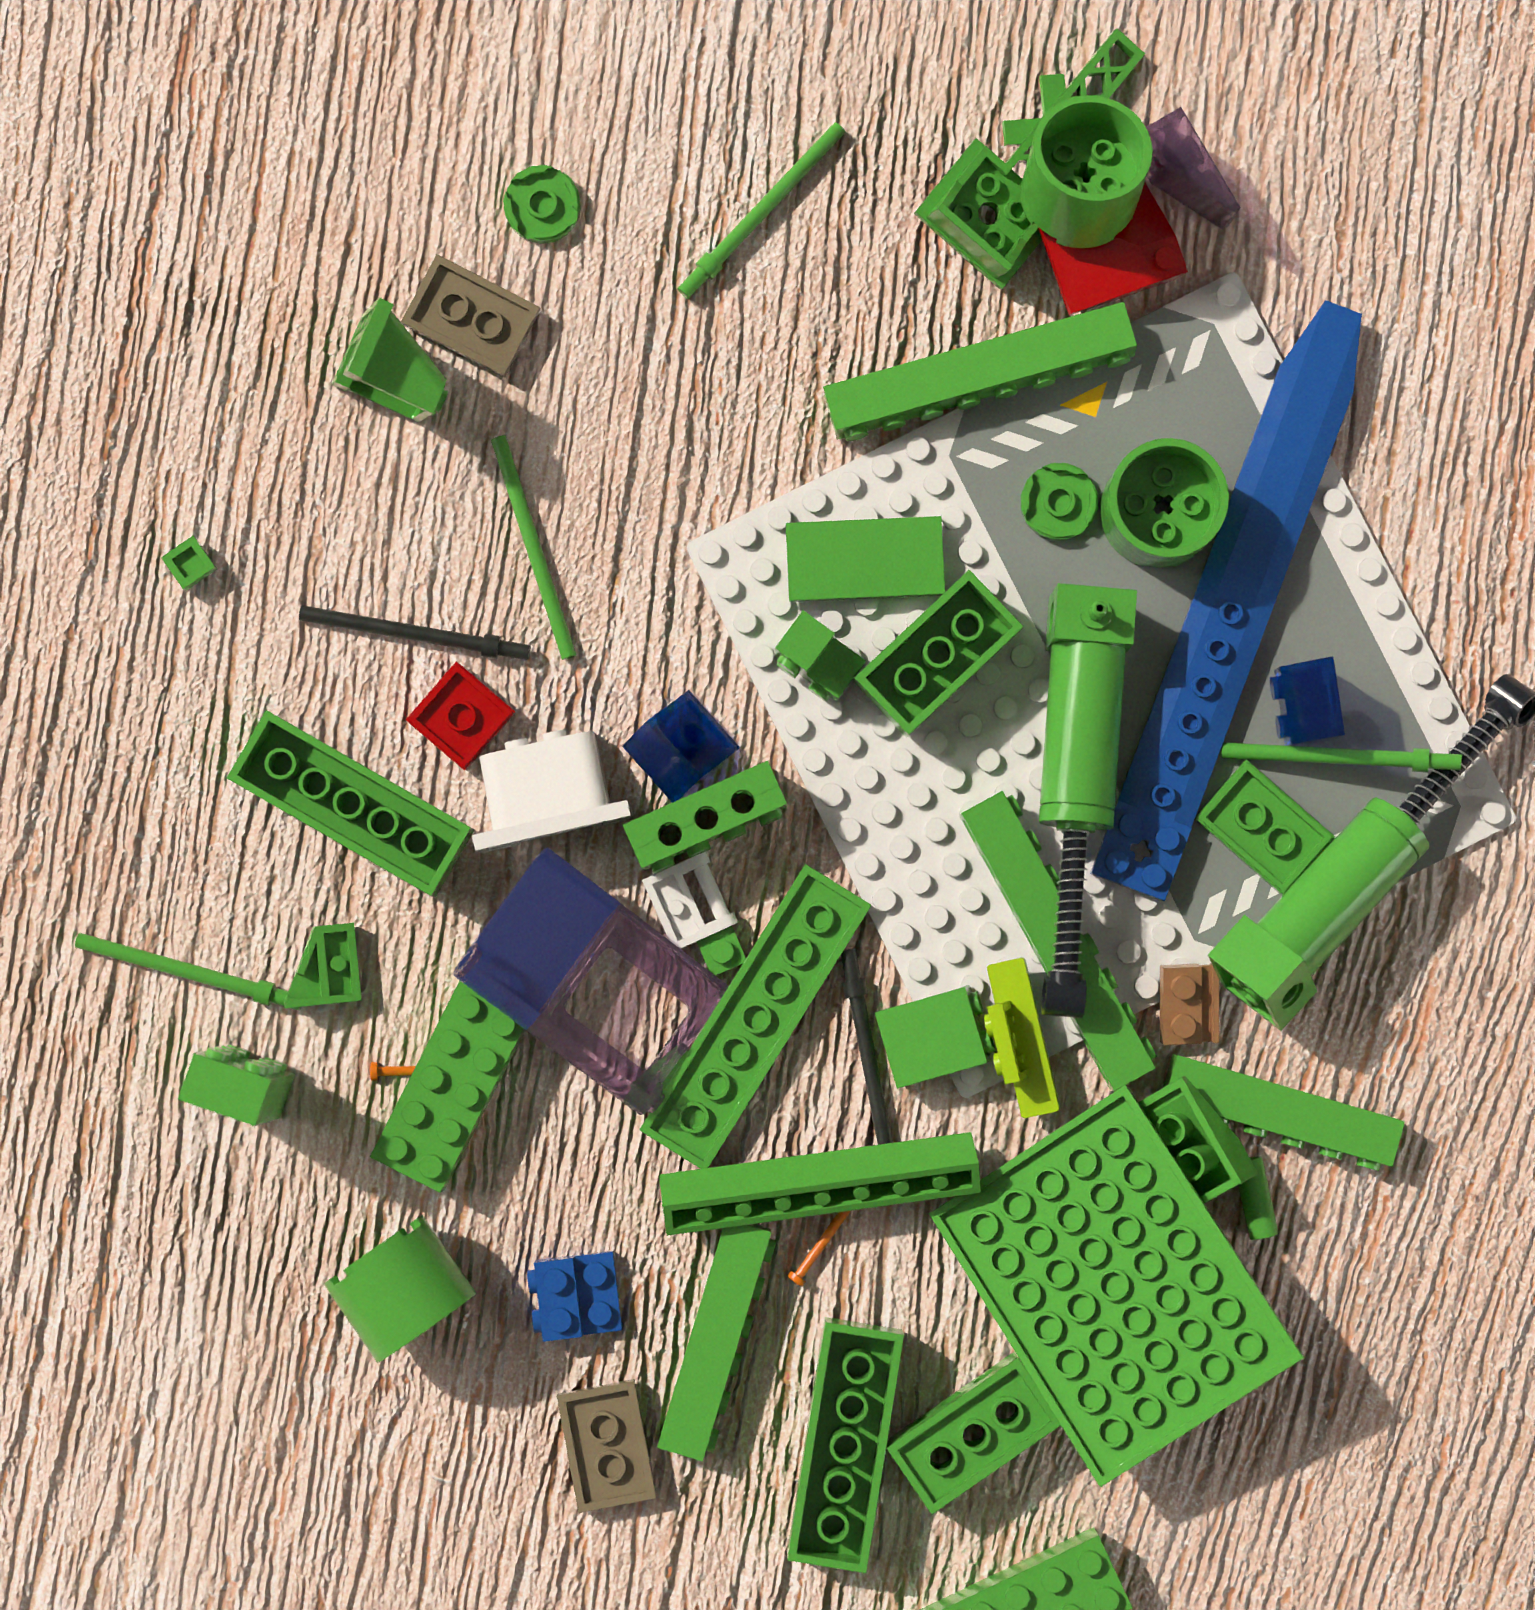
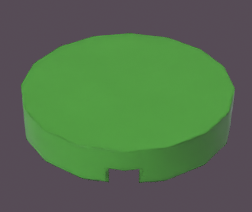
M547 165L530 166L517 173L510 181L511 183L503 199L505 217L513 231L523 239L538 244L556 242L568 235L577 224L581 210L579 192L572 179L564 172L562 173L560 170Z
M1051 463L1038 469L1027 479L1020 496L1021 513L1027 526L1038 536L1051 541H1067L1081 535L1093 522L1098 509V492L1091 479L1081 468L1068 463Z

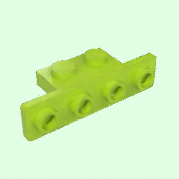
M1021 957L990 964L987 966V972L995 1004L987 1007L988 1014L984 1016V1022L988 1036L990 1038L994 1037L998 1052L993 1054L997 1075L1003 1076L1005 1084L1014 1083L1020 1113L1023 1118L1057 1112L1060 1110V1103L1026 959Z

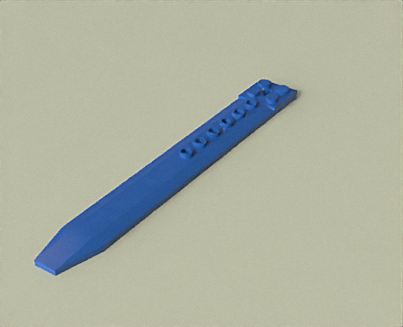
M1325 300L1278 368L1229 499L1225 520L1216 534L1117 799L1114 811V827L1105 831L1090 874L1160 901H1165L1197 811L1353 395L1362 314ZM1141 840H1145L1148 842L1147 848L1152 851L1150 858L1143 857L1141 862L1134 860L1135 853L1130 848L1132 843L1139 844Z

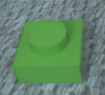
M191 536L161 557L185 591L217 570V567L195 536Z
M732 926L696 941L712 977L741 965L746 960V956Z

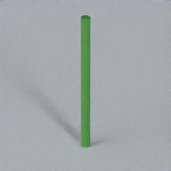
M506 436L495 437L491 439V443L561 659L566 660L577 656Z

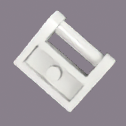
M707 852L698 854L642 880L674 952L738 923L734 912H729L708 866V863L711 861ZM694 871L716 920L707 924L704 923L683 877L688 872Z

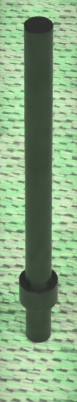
M304 605L301 606L299 612L300 621L481 652L483 657L497 659L498 655L523 660H529L531 645L504 641L498 635L485 633L484 637Z
M856 949L844 950L841 954L846 982H842L845 998L850 1000L877 1144L893 1143L864 996L868 994L865 978L861 979Z

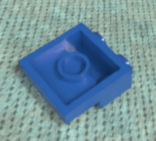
M614 1251L539 1259L534 1262V1270L527 1271L529 1293H537L539 1309L532 1310L533 1329L535 1334L542 1333L543 1342L578 1338L583 1335L621 1331L623 1329Z

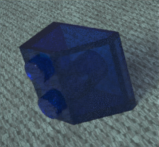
M1334 657L1280 666L1274 670L1275 676L1270 677V691L1272 699L1279 701L1281 715L1275 717L1277 736L1279 739L1284 738L1285 746L1331 741L1345 735Z
M690 690L647 720L622 746L672 803L686 796L740 749L738 744Z

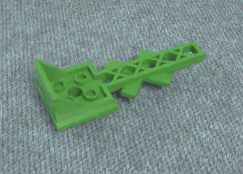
M1116 28L1067 88L1065 87L1064 74L1041 75L1039 77L1043 115L1057 103L1076 97L1072 96L1075 91L1077 96L1087 95L1086 77L1101 76L1102 93L1101 95L1094 96L1110 98L1145 53ZM1114 43L1130 57L1124 66L1110 67L1109 49ZM1111 75H1116L1114 79L1111 80ZM1041 118L1004 120L1002 122L1004 146L1019 145L1006 162L1002 161L987 146L975 138L914 212L921 221L1000 290L1005 287L1043 240L1039 227L1036 224L1032 225L1024 213L1020 196L1022 178L1012 170L1016 163L1027 162L1029 154L1024 153L1028 148L1030 152L1034 133ZM987 205L995 211L996 217L992 225H987L980 220L978 215L980 206Z

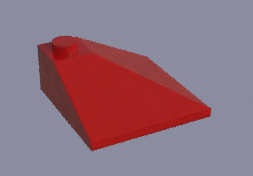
M1146 182L1144 183L1133 218L1121 232L1115 235L1114 240L1106 244L1091 248L1067 247L1056 243V238L1039 228L1068 315L1174 281L1188 272L1177 237Z

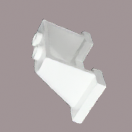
M565 730L553 731L543 734L544 741L528 744L527 738L517 739L504 743L505 750L479 757L493 830L472 835L475 851L480 853L491 852L517 846L525 841L591 826L597 828L634 819L631 804L628 800L610 803L594 731L566 735Z

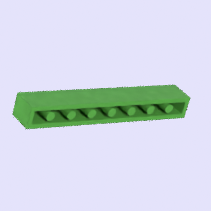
M1121 302L823 386L824 397L836 439L845 438L846 441H855L866 437L870 430L883 427L884 431L895 430L906 424L905 421L916 417H920L921 420L934 419L943 414L942 410L956 406L959 410L969 409L981 403L980 399L995 396L996 399H1005L1017 394V389L1030 385L1034 389L1044 388L1055 383V378L1069 374L1071 378L1083 377L1092 373L1094 367L1107 364L1109 368L1122 366L1130 362V357L1135 356L1137 343L1125 303Z
M1002 790L959 814V817L1045 973L1048 974V971L1054 970L1051 967L1055 960L1052 957L1055 953L1053 944L1056 943V937L1053 934L1057 932V927L1054 924L1058 918L1055 915L1058 912L1056 902L1059 901L1056 887L1059 886L1057 882L1060 879L1052 865L1044 866L1037 852L1042 850V847L1031 829L1025 832L1018 818L1023 816V813L1013 795L1006 797ZM1080 933V941L1082 943L1079 944V951L1082 953L1079 954L1078 961L1081 962L1078 964V972L1083 974V979H1086V1005L1083 1018H1071L1109 1089L1115 1091L1154 1070L1156 1067L1152 1059L1157 1056L1146 1036L1140 1039L1132 1025L1137 1023V1019L1127 1002L1120 1004L1113 990L1118 988V984L1108 967L1101 970L1094 956L1099 953V950L1089 933L1084 935Z
M971 1132L659 1175L667 1236L981 1193L979 1161Z

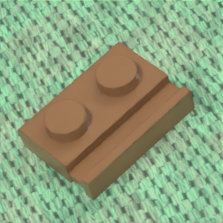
M1212 963L1208 965H1160V1042L1163 1045L1202 1044V1042L1219 1043V977Z

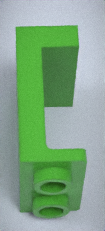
M966 985L875 1012L897 1088L986 1064L991 1061L990 1053L995 1052L993 1039L988 1036L986 1030L982 1029L978 1015L984 1014V1010L977 991L971 992L970 986Z

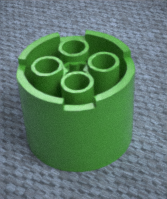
M1094 95L1072 97L1050 108L1036 127L1021 183V203L1029 222L1032 225L1036 224L1045 233L1056 238V243L1067 247L1091 248L1114 240L1115 235L1121 232L1133 218L1151 165L1152 143L1148 130L1141 119L1125 105L1106 97Z
M1161 438L1138 446L1120 462L1102 493L1101 520L1107 540L1122 557L1139 566L1155 568L1174 567L1188 561L1212 540L1225 520L1228 510L1229 492L1223 471L1207 451L1186 440ZM1163 500L1167 501L1169 505L1166 508V512L1163 511L1160 514H1156L1153 510L1156 506L1155 501L1158 503Z
M423 1215L410 1223L413 1228L411 1233L407 1234L405 1229L402 1228L343 1270L347 1275L345 1279L340 1281L335 1275L323 1284L377 1363L398 1351L477 1294Z

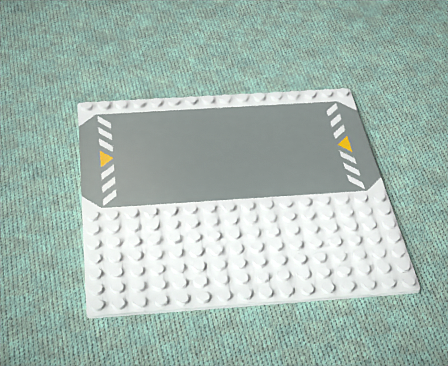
M1229 273L1131 322L1137 348L1135 356L1130 357V362L1122 366L1109 368L1107 364L1094 367L1092 373L1083 377L1071 378L1069 374L1055 378V383L1044 388L1034 389L1030 385L1017 389V394L1005 399H996L995 396L980 399L981 403L975 407L965 410L955 409L687 544V552L861 899L872 905L868 913L912 1001L969 985L971 992L977 991L979 993L984 1014L978 1016L982 1029L986 1030L984 1016L988 1014L987 1007L995 1004L987 966L1024 957L1027 962L1049 1057L1082 1041V1038L1070 1017L1042 1015V988L1044 977L1047 974L959 814L1002 790L1006 797L1013 795L1023 813V816L1018 818L1025 832L1030 829L1034 832L1042 847V850L1037 852L1044 866L1051 864L1060 879L1061 875L1058 872L1061 870L1059 861L1062 860V854L1059 851L1063 848V844L1060 843L1063 839V833L1057 831L1056 827L1045 826L1039 823L1051 651H1045L1048 602L1051 593L1058 583L1137 590L1134 643L1125 655L1116 805L1216 535L1194 557L1180 565L1164 568L1136 565L1122 557L1111 546L1105 536L1100 510L1102 493L1120 462L1133 449L1152 440L1175 438L1198 445L1216 460L1225 476L1230 499L1278 368L1283 362L1245 286L1236 273ZM1330 454L1224 742L1413 752V748L1430 749L1429 753L1449 754V748H1454L1455 742L1462 739V734L1469 732L1470 725ZM1051 463H1068L1081 468L1091 479L1098 492V509L1093 522L1081 535L1067 541H1051L1038 536L1027 526L1021 513L1020 496L1027 479L1038 469ZM1165 500L1160 503L1155 501L1154 512L1156 514H1160L1163 511L1166 512V508L1169 505L1168 502ZM941 516L945 592L970 569L1024 627L906 738L853 681L838 701L831 697L827 702L820 699L808 689L811 682L800 674L794 679L776 666L778 658L774 656L775 647L802 610H804L835 633L834 638L866 660L865 665L860 670L861 672L942 595L789 602L786 523ZM1221 747L1197 814L1243 761L1248 760L1334 835L1335 839L1372 798L1377 797L1395 807H1400L1401 800H1406L1408 793L1415 791V785H1420L1421 779L1427 777L1428 772H1412V768L1222 758ZM1483 751L1481 752V757H1477L1474 760L1475 764L1469 765L1467 768L1468 772L1464 771L1460 775L1461 779H1457L1454 782V787L1450 786L1447 789V794H1443L1440 797L1441 802L1436 801L1433 805L1434 809L1430 808L1426 812L1427 816H1423L1419 820L1420 824L1416 823L1427 838L1429 849L1399 881L1515 822L1516 815ZM1196 820L1193 822L1189 838L1165 901H1160L1090 874L1106 830H1095V833L1087 835L1090 839H1087L1086 845L1089 849L1086 850V858L1088 860H1085V868L1088 870H1085L1084 879L1087 880L1084 881L1083 888L1086 889V891H1083V899L1086 901L1082 902V910H1084L1081 916V920L1084 921L1081 922L1082 935L1089 933L1099 950V953L1094 956L1101 970L1108 967L1118 984V988L1113 990L1120 1004L1127 1002L1134 1014L1160 1002V965L1210 964L1211 961L1208 954L1244 915L1257 924L1282 897ZM1141 840L1139 844L1132 843L1130 848L1135 853L1134 860L1141 862L1143 857L1150 858L1152 851L1147 848L1148 842L1145 840ZM994 1037L992 1039L995 1052L990 1053L991 1061L950 1073L962 1097L969 1098L1004 1080L1003 1076L997 1075L994 1066L993 1054L998 1053Z

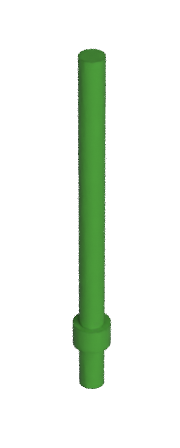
M834 122L710 254L706 252L695 263L697 268L677 288L686 299H689L708 278L712 280L723 269L721 264L846 133L844 128L837 122Z
M1226 742L1222 744V758L1412 768V772H1428V768L1461 770L1462 754L1429 753L1430 749L1413 748V752Z
M79 933L75 941V948L253 997V1002L267 1006L271 1003L284 1006L288 993L286 990L276 988V984L261 979L258 982L250 981L83 933ZM295 1007L292 1009L300 1011L302 1007Z

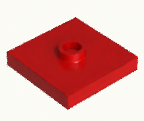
M456 661L406 718V721L466 771L516 712Z

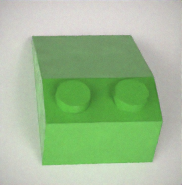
M1186 1076L1177 1079L1139 1102L1204 1204L1259 1174L1240 1139Z

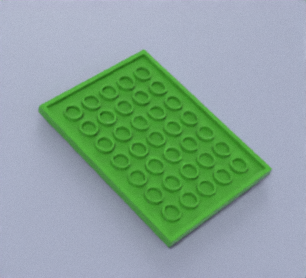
M1127 1085L1119 1088L980 1180L981 1193L955 1196L929 1213L1100 1488L1305 1358Z

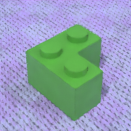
M802 610L775 647L774 656L778 658L776 666L794 679L798 674L811 682L808 689L825 702L830 697L838 701L854 680V677L865 665L866 660L834 638L835 633Z

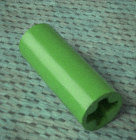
M1250 1157L1259 1174L1238 1185L1249 1239L1256 1240L1276 1236L1279 1233L1263 1157Z

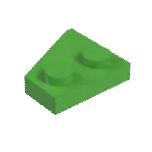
M354 923L314 926L286 995L284 1009L362 1001Z

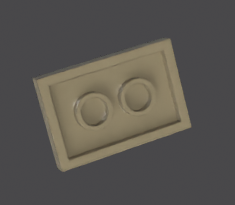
M436 254L401 323L403 326L505 378L541 309L528 300Z
M635 1379L557 1394L578 1513L655 1499L657 1494Z

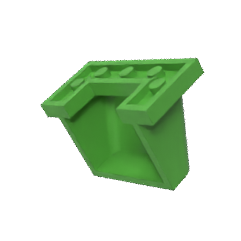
M379 297L362 314L331 385L343 391H351L419 423L430 415L434 416L436 412H440L448 394V391L444 390L447 379L391 311L394 304Z

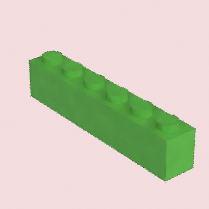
M1172 1054L1163 1088L1177 1079L1186 1076L1227 1125H1229L1230 1120L1245 1124L1243 1132L1266 1138L1268 1131L1282 1135L1281 1143L1304 1149L1305 1142L1319 1145L1318 1154L1339 1160L1342 1159L1343 1153L1358 1157L1356 1165L1376 1171L1380 1170L1381 1164L1393 1167L1405 1121Z
M749 1224L722 1229L657 1448L702 1462L706 1451L714 1452L720 1430L713 1428L717 1413L725 1415L731 1392L724 1390L728 1375L734 1377L737 1375L743 1355L736 1352L740 1337L748 1338L754 1316L747 1314L751 1299L759 1301L765 1278L758 1276L763 1261L771 1262L777 1240L770 1239V1228Z

